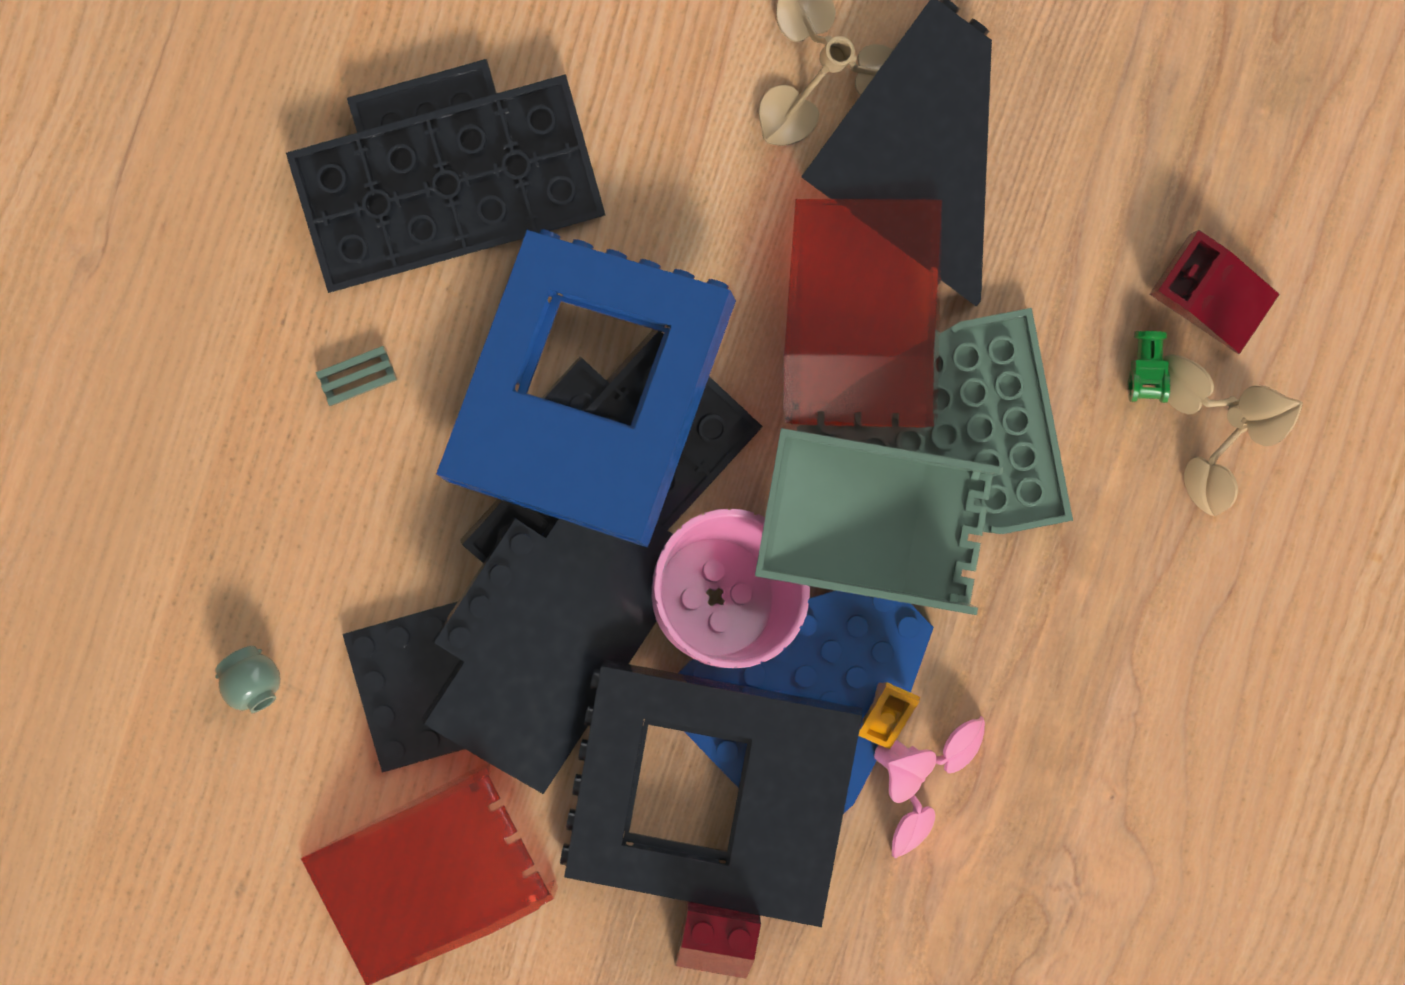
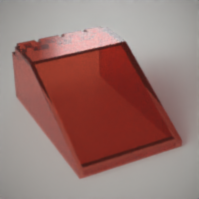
M795 199L784 347L783 410H785V424L818 425V411H824V425L855 426V412H861L862 426L892 427L893 413H899V427H934L938 419L942 200Z
M486 762L300 858L365 985L373 984L490 935L535 912L542 905L554 899L558 889L555 880L545 885L538 871L527 876L524 875L523 871L535 864L521 838L508 844L506 838L518 831L505 806L502 805L492 811L489 807L490 804L501 799L489 777L495 766Z

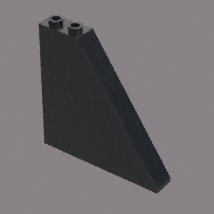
M929 0L801 177L977 307L981 302L992 40L987 37L990 31L980 22L972 18L968 23L957 15L960 8L950 0Z

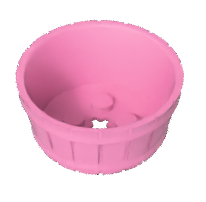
M717 509L705 512L704 515L700 514L683 524L681 529H678L670 537L656 562L652 584V604L656 620L665 636L676 648L704 664L721 668H745L761 664L760 662H766L777 656L784 650V647H787L795 639L800 631L799 627L803 625L807 615L810 586L755 576L765 517L759 514L754 515L753 512L741 509ZM719 587L723 590L721 597L724 603L722 606L718 603L710 606L707 603L710 597L706 592L709 588L715 591Z

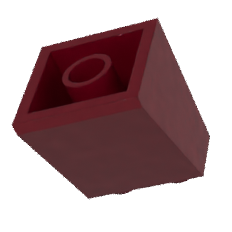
M687 901L676 966L746 979L755 961L761 927L760 915Z

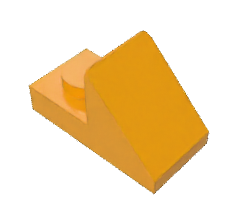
M888 682L878 683L874 702L861 722L858 736L891 749L919 704L921 697Z

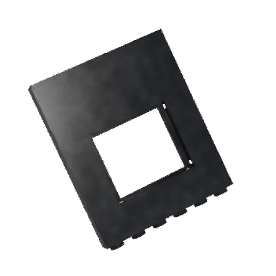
M605 660L601 665V669H594L591 690L597 691L594 704H588L584 725L590 726L588 740L582 739L578 760L584 761L582 775L576 774L572 795L578 796L576 809L570 808L566 824V830L572 831L570 844L564 843L560 859V865L566 866L564 878L822 927L861 725L862 708ZM648 725L747 743L727 851L629 832ZM631 842L633 845H627L626 843ZM719 860H724L726 863H720Z

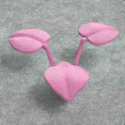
M982 716L979 719L969 720L957 727L947 739L943 755L936 756L934 752L928 749L918 750L914 746L907 748L897 739L891 749L878 745L874 758L885 766L889 772L890 798L896 803L910 799L913 804V812L907 813L902 817L893 836L892 856L895 859L916 848L928 836L934 825L935 811L929 806L922 808L921 803L914 794L920 788L921 783L925 781V778L931 773L935 763L939 765L945 763L944 770L947 773H954L964 768L974 758L984 736L985 722Z

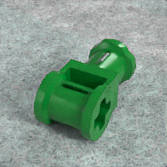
M1135 331L1134 338L1138 339L1137 360L1131 361V371L1128 378L1129 401L1159 399L1161 403H1167L1170 395L1169 361H1162L1163 340L1167 338V332ZM1142 385H1154L1155 388L1143 387Z

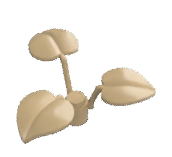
M778 0L776 20L781 32L793 42H801L810 36L814 42L824 44L825 47L820 52V63L823 67L801 95H799L794 87L789 85L775 86L765 93L761 99L758 113L763 139L769 144L784 146L794 144L806 138L817 125L819 111L812 102L805 99L827 72H840L849 64L851 70L858 73L855 78V88L858 94L861 95L893 49L879 44L866 46L859 52L857 65V57L854 56V45L848 38L842 36L832 38L831 36L822 37L817 35L827 32L834 23L836 11L832 0Z
M1169 354L1164 357L1163 361H1169L1170 395L1168 402L1170 405L1185 414L1198 412L1202 404L1206 407L1229 406L1227 418L1230 424L1236 427V430L1211 455L1209 462L1202 457H1194L1188 462L1184 472L1185 487L1193 502L1205 513L1216 517L1234 504L1238 494V485L1234 475L1227 467L1216 464L1218 458L1247 429L1251 439L1260 445L1273 446L1281 442L1295 426L1303 402L1287 397L1270 387L1254 385L1247 388L1239 400L1234 396L1228 399L1211 400L1207 397L1213 393L1214 383L1207 371L1188 358Z

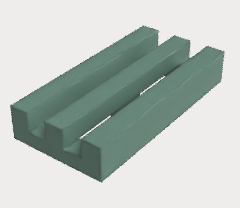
M384 346L316 372L329 406L336 405L398 380ZM380 357L382 360L380 363L332 382L328 380L329 376ZM381 370H386L387 375L336 396L334 395L333 389Z

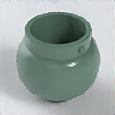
M247 646L235 651L224 658L215 668V678L219 679V691L223 700L236 710L243 711L249 709L251 713L265 709L276 700L275 693L279 689L281 681L280 672L276 664L269 657L261 654L262 650L257 649L255 646Z

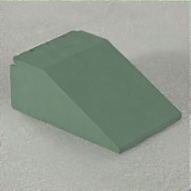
M781 428L755 576L977 615L978 607L970 604L975 579L963 577L961 574L962 569L975 572L977 569L981 543L967 540L969 534L983 535L987 507L974 505L975 498L989 500L993 475H1002L1003 467Z

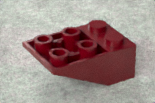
M1197 230L1189 234L1149 295L1237 354H1240L1280 294L1230 250L1202 231Z

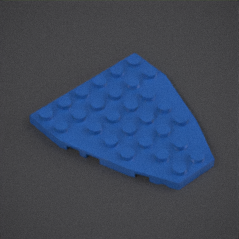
M835 590L810 597L807 602L809 603L807 615L803 625L799 627L800 631L795 639L774 658L745 668L715 667L693 658L678 673L862 708V722L874 702L878 683L888 682L911 692L934 627L910 603ZM685 732L739 788L747 743ZM858 736L844 813L854 805L877 761L874 758V754L878 744Z

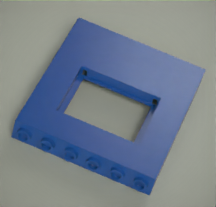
M541 229L539 233L527 230L436 475L448 483L648 547L736 299L731 290L728 289L729 286L715 279H708L707 283L695 280L693 274L681 269H674L673 273L661 270L659 264L647 259H640L638 263L628 260L625 254L613 249H607L606 253L594 250L591 244L582 240L573 239V242L570 243L560 240L561 237L548 230ZM548 297H552L550 303L548 302ZM561 301L664 332L631 426L527 394ZM516 384L519 385L518 391L515 390Z

